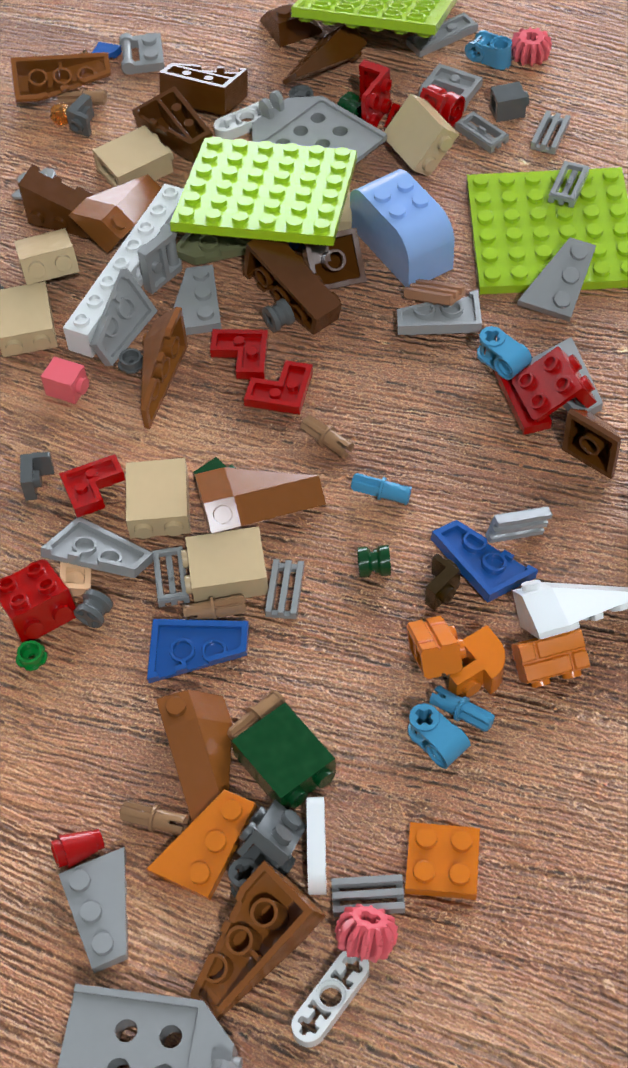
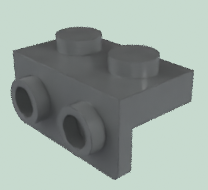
M274 800L267 809L260 806L251 817L249 824L238 837L243 842L236 853L242 857L254 844L277 864L282 866L292 854L307 825L302 822L297 813L286 809L277 800Z

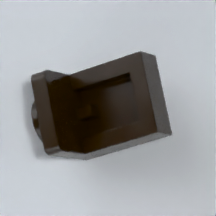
M439 554L432 557V574L435 578L426 586L425 604L434 611L442 603L447 604L452 600L460 583V569L452 560L445 559Z

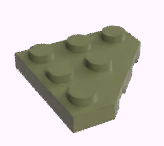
M186 233L176 244L178 258L193 265H200L245 255L246 245L253 239Z

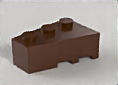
M170 63L159 72L160 94L175 86L196 111L203 110L212 112L216 116H225L248 96L247 68H240L239 72H226L225 67L217 66L216 71L202 70V65Z
M175 86L132 110L138 128L145 125L152 133L157 134L164 146H168L171 150L193 163L196 161L204 139L213 137L212 131Z
M32 164L18 184L28 223L52 230L66 228L68 234L92 239L69 214L85 198L94 194L78 186L76 189H73L61 183L62 178L56 175L51 178L39 172L40 167Z

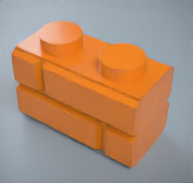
M441 616L427 618L426 622L418 620L407 624L409 649L427 680L441 677L443 673L450 675L461 672L463 669L462 659L466 658V649L463 640L458 639L454 625L448 626Z
M578 628L541 640L536 637L511 644L519 680L522 683H531V687L536 688L550 684L551 677L562 675V679H571L581 676V669L590 667L581 629Z

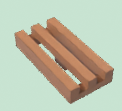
M417 279L416 283H411L410 287L404 288V298L445 306H451L465 296V286Z

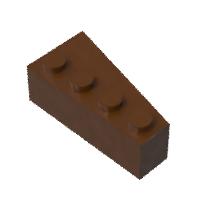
M253 239L247 243L243 275L248 280L252 277L258 281L257 287L262 292L270 291L273 294L275 303L279 299H285L294 313L295 320L312 335L339 319L342 303L338 295L331 292L323 284L321 277L310 270L303 257L296 254L289 247L288 242Z

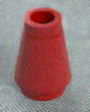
M99 829L57 835L56 840L50 841L52 854L58 868L66 866L69 869L105 848Z

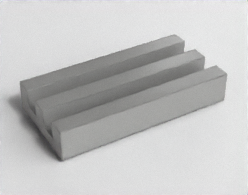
M546 110L531 141V149L555 155L568 128L571 116L565 115L564 118H560V113L551 116V111ZM548 123H551L550 126H549V128H548V131H547V133H546V135H545V137H544V139H543V141H542V143H541V145H540L539 142H540V140H541V138H542V136H543V134H544V132H545V130H546V128H547V126H548ZM561 125L551 147H548L547 145L556 126Z
M474 111L455 123L456 131L489 153H493L495 147L499 149L502 146V142L504 144L509 142V134Z
M564 161L549 193L548 202L553 203L556 199L559 200V205H564L565 202H568V207L574 208L589 174L590 167ZM568 169H572L563 192L559 193L558 191ZM581 171L572 194L568 195L578 172Z
M549 507L494 515L485 536L489 543L542 535L545 531L543 527H547L549 523L547 519H551L553 514Z
M183 546L152 551L159 608L165 607V603L170 602L172 606L178 605L177 601H184V604L190 603V597L186 593L184 576L187 573L186 568H183L181 550H183ZM172 555L178 556L182 592L176 593ZM164 556L166 557L170 594L165 595L160 557Z
M273 559L265 608L266 617L297 620L305 568L304 561L292 564V560L280 563V559ZM279 571H283L278 610H273ZM291 572H296L291 610L285 611Z
M402 874L331 878L334 917H340L345 907L356 906V904L340 905V901H365L382 898H397V902L361 905L369 907L372 904L375 909H385V914L405 913ZM396 887V888H390V889H374V890H358V891H341V892H339V890H350V889H367V888Z

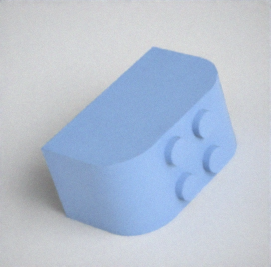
M398 169L351 192L352 228L357 229L358 236L405 287H410V284L416 283L417 279L431 280L453 269L454 232L450 220L443 208L408 172Z

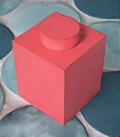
M55 356L41 375L46 395L73 404L77 403L81 395H84L89 387V380L84 365Z

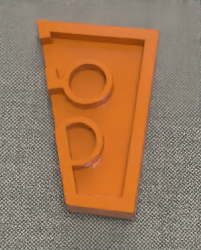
M224 789L146 870L159 878L211 901L241 840L238 837L249 824V820L257 808L256 803Z

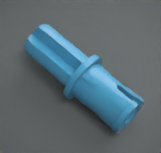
M355 473L351 481V489L354 491L376 496L379 501L381 498L403 503L404 505H407L409 502L412 486L386 481V477L378 479Z
M440 685L434 689L438 692L437 695L432 692L429 704L453 715L454 720L457 722L463 720L483 732H487L492 727L495 716L471 703L469 697L461 698Z

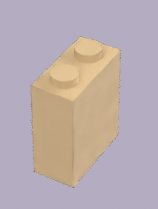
M411 93L384 131L387 133L386 141L410 168L426 176H430L437 168L439 162L459 136L455 129L427 100Z
M145 125L93 149L96 169L112 187L147 174L156 181L174 172L172 165L174 156L168 146L165 147L160 142L157 134L152 133Z
M66 228L14 241L27 285L80 272L74 248Z
M46 281L1 289L0 349L3 357L58 347L51 300Z
M185 458L126 463V523L130 539H147L166 535L178 536L191 533L189 475Z
M259 526L185 537L187 549L181 550L183 568H189L190 575L184 576L186 593H193L194 603L209 601L212 596L214 599L240 594L244 595L245 598L268 595V581Z

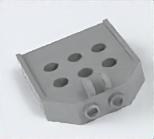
M278 90L270 93L269 100L263 98L259 101L258 108L262 116L252 123V142L295 143L300 146L320 145L324 148L336 149L345 147L349 150H357L356 163L387 140V133L323 96L291 97L283 100V96Z
M75 984L74 996L57 1068H117L121 1065H128L129 1068H242V1057H238L235 1045L203 1000ZM136 1027L137 1034L133 1040L129 1042L120 1041L121 1034L126 1028ZM169 1034H182L181 1042L176 1047H164L165 1039Z

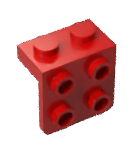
M364 59L359 64L361 115L364 121L377 128L380 120L385 114L390 112L392 107V100L390 99L392 87L390 68Z
M559 346L512 379V383L527 411L536 422L543 420L575 397L586 408L597 402L592 394V391L595 390L593 384L586 375L581 376L579 372L582 369L580 362L573 354L568 356Z
M41 559L32 562L18 572L0 579V605L9 617L21 643L29 640L34 641L76 618L73 612L76 606L69 589L47 560Z

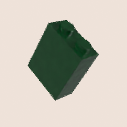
M286 702L231 740L234 756L272 801L277 800L286 809L300 806L306 800L309 793L318 787L323 788L327 786L336 774V762L333 755Z

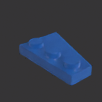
M458 520L432 531L431 541L448 559L457 565L460 573L487 603L521 586L522 583L533 580L537 576L538 570L531 565L525 567L514 560L513 554L507 550L503 552L488 544L487 538Z
M153 619L147 674L148 683L247 656L249 622Z

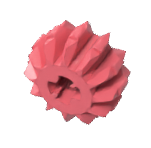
M529 26L528 29L520 28L519 32L514 33L512 38L514 62H521L522 66L530 64L532 67L535 63L541 65L543 61L548 60L552 42L547 31H540L539 27L532 29Z
M357 903L355 907H345L335 927V939L338 941L337 948L347 951V957L355 956L361 962L364 959H369L373 963H376L378 959H388L398 937V926L395 924V917L386 915L385 909L373 908L372 904L369 907H364L360 903Z

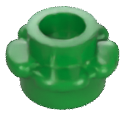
M33 640L23 642L17 649V665L20 668L24 667L26 671L37 670L47 661L48 655L47 652H44L45 647Z

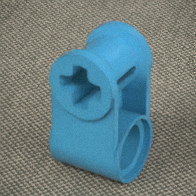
M481 30L475 35V40L465 46V54L473 62H478L498 70L506 69L511 65L512 40L506 36H499L486 30Z
M490 326L481 330L479 335L481 345L477 349V358L480 362L496 371L502 378L506 380L512 379L531 363L532 356L528 348L508 336L500 328Z
M422 703L414 706L410 711V723L408 725L410 739L424 750L439 767L447 769L471 746L467 735L445 718L434 706Z

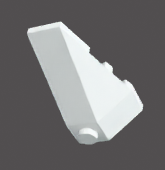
M531 580L522 583V588L512 590L520 627L540 640L580 628L579 621L581 620L598 621L603 619V611L618 612L628 609V587L550 583Z

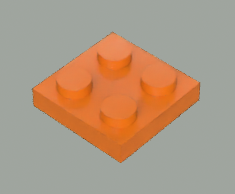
M410 822L405 894L476 900L480 828Z

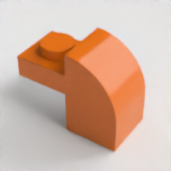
M486 625L463 639L466 658L462 659L466 666L463 667L461 672L449 676L448 691L461 698L473 696L481 689L482 685L491 695L502 682L505 649L499 638Z

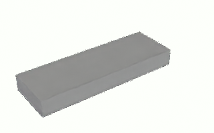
M462 13L444 21L437 33L432 35V37L424 38L415 34L406 38V46L420 58L477 32L478 24L467 14Z

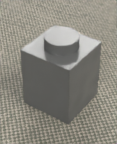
M520 81L491 87L490 109L496 122L525 117L526 106H529V95L527 91L523 90Z

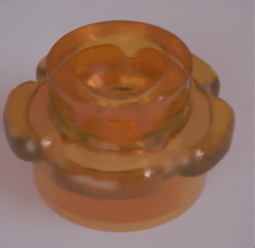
M57 103L52 106L50 119L53 120L54 124L60 126L68 124L66 110L69 108V105L67 103Z

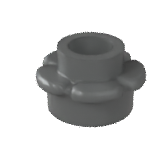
M128 348L120 353L118 368L121 371H125L127 374H135L142 369L143 355L139 350Z

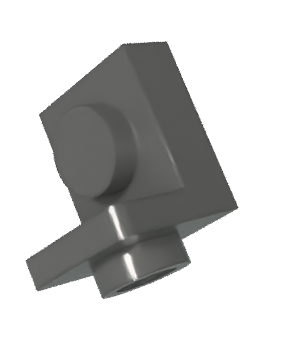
M83 93L66 110L69 129L89 137L92 134L90 121L95 115L91 96Z
M34 452L32 454L20 455V484L26 501L37 500V488L42 487V475L54 474V465L50 452Z

